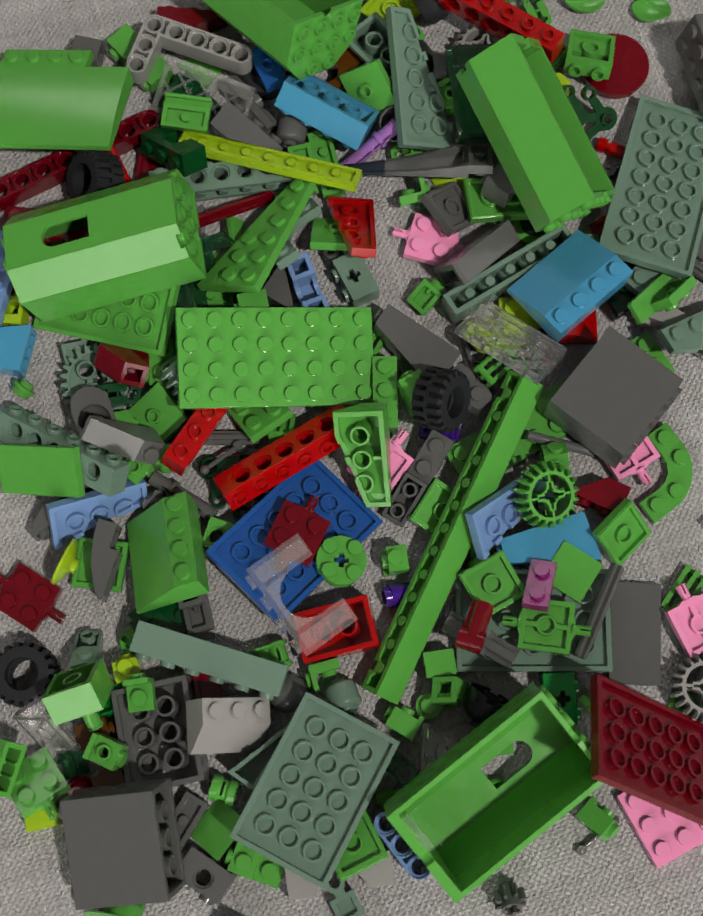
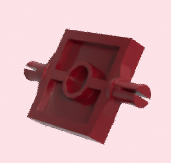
M315 495L309 496L305 507L286 499L263 543V546L275 551L280 556L273 568L277 572L282 563L278 573H284L289 561L297 562L308 568L331 522L314 512L320 500L316 496L313 504H311Z
M21 562L8 578L0 573V585L2 586L0 591V611L32 632H36L42 622L48 617L59 624L64 622L62 619H66V615L55 609L56 601L64 589L56 584H51L49 579Z

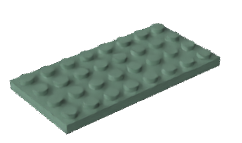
M641 94L614 186L617 194L611 197L612 202L609 203L599 243L614 252L622 261L685 279L692 276L703 232V115L699 111Z

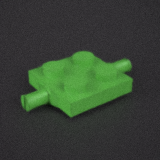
M550 600L548 612L522 608L519 617L503 615L502 626L517 627L519 633L518 649L570 656L571 643L575 635L591 637V632L588 631L592 630V626L576 625V603Z
M46 746L30 756L24 755L10 795L24 819L38 811L45 810L51 821L56 820L53 813L59 818V811L54 803L61 795L71 789Z

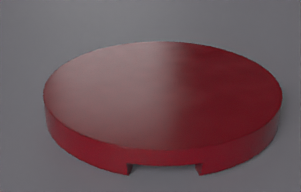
M614 33L606 34L616 36L613 66L609 80L595 81L592 77L581 75L582 80L588 86L594 87L601 97L609 99L629 97L645 83L648 76L649 59L647 53L631 37Z

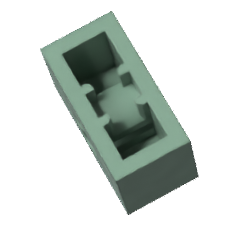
M347 253L332 260L333 269L330 272L335 283L340 282L343 288L341 294L346 303L350 302L352 307H360L379 298V287L363 258L351 256L350 253Z

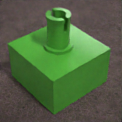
M102 658L54 674L41 699L55 726L82 717L88 731L93 732L104 724L98 711L104 709L114 687V682Z

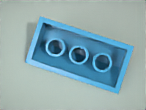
M291 74L284 81L274 104L282 113L300 119L302 124L320 130L324 136L334 138L340 141L344 147L355 149L356 151L363 144L380 111L314 75L298 80Z

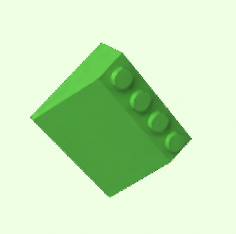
M186 491L162 498L127 523L136 613L141 614L210 593L198 506Z

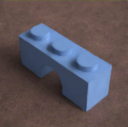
M308 253L299 254L300 258L285 268L300 306L330 307L325 294H322L319 288L316 272Z

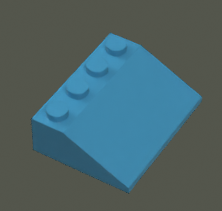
M577 230L509 287L507 292L558 343L628 283L633 271L614 252L580 230Z

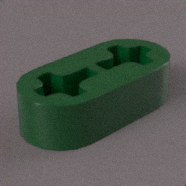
M111 383L98 387L101 390H106L107 394L115 393L116 397L109 398L112 407L135 404L141 396L140 387ZM127 387H131L132 391H136L132 400H129L126 395L119 396V393L126 392Z

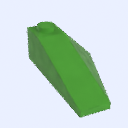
M387 402L361 403L333 411L336 441L344 452L345 461L352 470L355 483L366 507H391L390 431Z

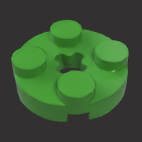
M334 536L326 539L318 549L315 557V567L318 574H321L325 582L334 587H348L354 584L362 576L367 565L366 554L361 542L347 536ZM344 556L348 563H345L343 567H339V563L334 562V558Z

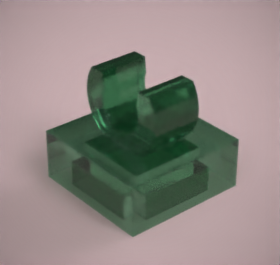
M81 749L59 754L60 759L56 761V764H62L64 771L62 774L66 780L91 773L88 761L82 758L84 752Z

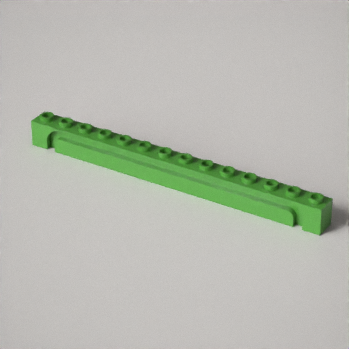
M508 371L501 386L504 391L501 397H496L376 654L374 660L378 662L375 669L369 670L361 687L398 705L414 672L415 666L473 542L465 513L495 494L544 388L542 384L526 372Z

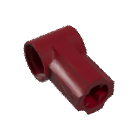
M479 599L472 600L465 623L460 627L455 647L480 655L494 605Z

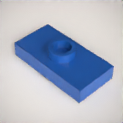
M258 47L252 49L253 66L266 92L269 93L281 88L287 79L281 66Z

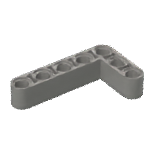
M156 14L145 18L126 61V66L130 68L135 84H144L148 81L162 48L240 75L248 74L253 67L252 52L248 46ZM145 48H151L148 51H143ZM240 58L246 59L245 61H238Z

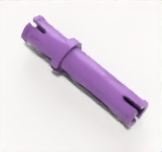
M392 118L378 132L374 131L372 133L373 136L339 163V165L363 163L381 147H386V143L397 135L396 121Z

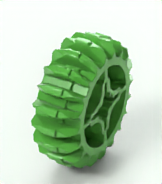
M550 460L547 462L537 461V465H529V471H521L523 479H515L519 483L518 488L512 489L515 493H518V496L512 499L515 503H519L515 510L521 513L520 517L522 520H528L527 523L529 525H536L541 529H544L546 526L548 528H555V523L561 525L563 524V518H571L569 510H577L573 506V502L579 500L578 497L574 496V493L580 489L573 486L577 479L570 477L572 472L569 469H564L565 466L563 464H556ZM550 475H552L556 479L559 488H556L554 486L553 481L550 479ZM532 501L538 503V506L541 509L542 514H539L536 511Z

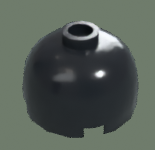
M472 682L465 693L463 708L465 714L471 719L470 725L477 728L510 700L501 694L497 696L490 692L491 689L484 685Z

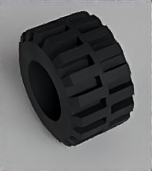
M99 150L77 151V154L72 156V161L69 162L68 171H66L67 194L70 196V199L125 184V173L122 169L121 161H118V157L111 152Z
M436 366L426 368L425 372L423 371L420 374L419 379L415 383L411 399V411L417 425L446 433H452L454 430H457L460 424L463 423L470 405L471 389L469 388L470 383L467 380V376L461 371Z
M24 641V643L15 642L13 643L14 646L7 645L3 648L5 652L0 653V699H3V702L20 708H32V706L38 707L43 705L41 698L54 674L61 671L60 666L56 664L58 660L51 654V651L36 643ZM32 660L38 668L37 680L30 688L19 690L13 679L15 669L20 663Z

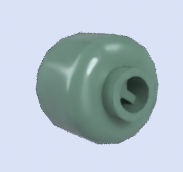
M343 677L330 681V686L325 690L324 694L327 703L349 715L357 713L362 698L356 683L353 680H344Z

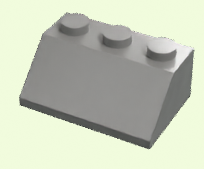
M263 697L200 698L186 701L188 755L256 751L260 748L271 724L269 699Z

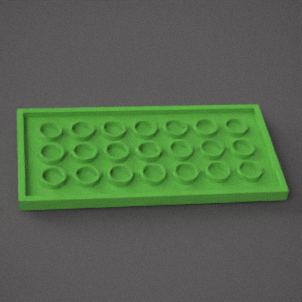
M371 307L175 308L179 410L319 407L339 404L354 406L361 403H373Z

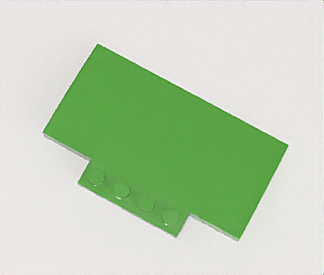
M5 50L0 62V148L111 151L134 84L130 68L91 67L94 59L91 50Z

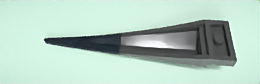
M467 141L404 157L341 164L361 169L362 175L468 178V174H475L477 176L493 174L490 142Z

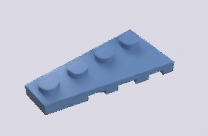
M516 480L465 513L477 559L485 560L490 555L489 550L492 546H498L503 540L502 535L507 529H513L518 523L517 520L521 513L517 512L515 508L519 503H515L512 500L518 496V493L512 490L519 487V483Z
M142 479L138 485L127 481L125 491L111 497H107L95 490L85 493L86 496L81 498L69 497L46 504L52 544L55 550L63 547L62 543L72 538L78 539L84 536L85 531L96 526L98 518L108 521L115 516L121 517L141 507L142 501L147 496L145 480Z

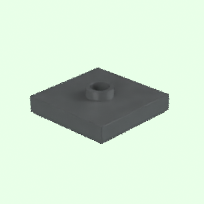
M455 181L425 194L420 199L447 237L475 224L469 222L464 193Z

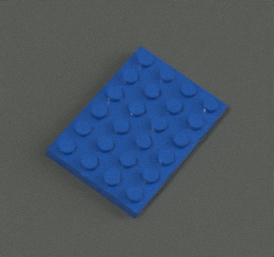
M320 460L279 483L205 552V555L277 626L325 580L316 570V554L308 568L297 562L289 561L283 574L278 573L282 563L277 572L273 569L280 556L275 551L263 546V543L286 499L304 507L310 495H315L311 504H313L316 496L320 499L314 512L331 522L320 546L326 539L334 536H347L362 544L383 522ZM344 556L334 558V562H338L339 565L345 560Z

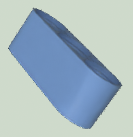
M385 810L381 811L374 821L376 832L413 879L423 880L427 878L430 874L428 869L418 873L412 867V863L416 859L421 858L411 848L407 851H401L397 848L396 840L401 837L394 827L390 830H385L381 827L380 818L386 816Z

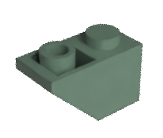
M77 631L70 667L74 668L100 658L103 660V631Z

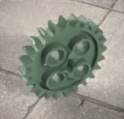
M94 343L93 350L91 351L87 346H84L85 353L83 354L76 350V359L68 357L71 366L63 365V370L67 374L60 375V379L65 381V383L60 384V389L68 390L62 394L63 399H72L73 395L84 387L93 386L98 388L97 371L94 366L98 350L96 343ZM83 368H90L93 374L89 377H84L80 374V371ZM101 371L103 384L118 383ZM127 387L126 392L121 393L119 396L126 395L129 399H132L135 393L131 390V387ZM70 399L69 402L67 403L68 407H71V405H70L71 399ZM124 406L112 407L113 412L125 410Z

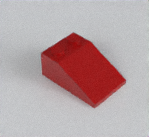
M366 594L292 614L304 664L357 654L380 648L381 646L371 601Z

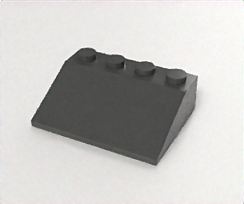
M181 675L154 681L157 710L131 714L128 711L126 688L111 691L118 740L129 745L127 750L128 758L123 766L125 783L171 778L172 787L211 779L207 754L188 755L186 701L196 699L192 676Z

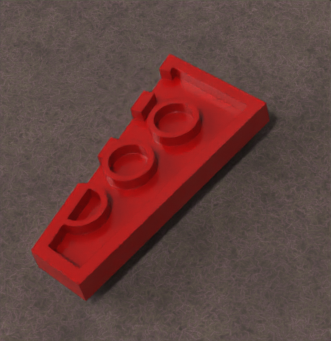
M327 196L326 205L350 255L359 258H375L377 249L373 199Z

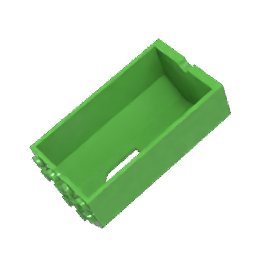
M199 0L298 80L334 66L354 40L363 0Z
M510 33L466 62L465 67L467 70H460L456 77L535 232L544 231L545 234L550 231L553 232L564 226L563 222L573 221L577 218L581 219L591 213L590 209L600 208L612 202L611 197L617 193L539 40L529 37L524 38V36Z
M173 169L13 215L3 225L1 242L5 250L3 265L20 304L40 320L46 322L207 278L202 240L198 232L200 224L195 191L179 170ZM88 226V237L52 247L44 244L45 238Z
M532 682L383 803L386 818L414 853L421 858L426 868L455 903L463 899L603 784L591 778V749H588L591 743L574 726L575 723L557 705L558 702L543 685L538 688ZM523 741L527 743L531 748L529 761L498 787H495L481 768L513 742Z

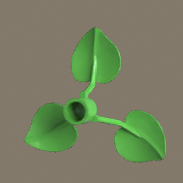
M564 0L568 7L581 13L595 12L605 4V0ZM636 0L631 8L633 15L645 22L657 21L670 16L672 13L671 6L667 0Z

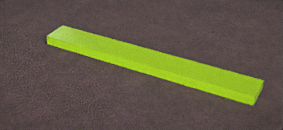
M183 131L178 142H183L191 138L205 145L206 158L351 192L356 191L362 178L361 169L213 135Z

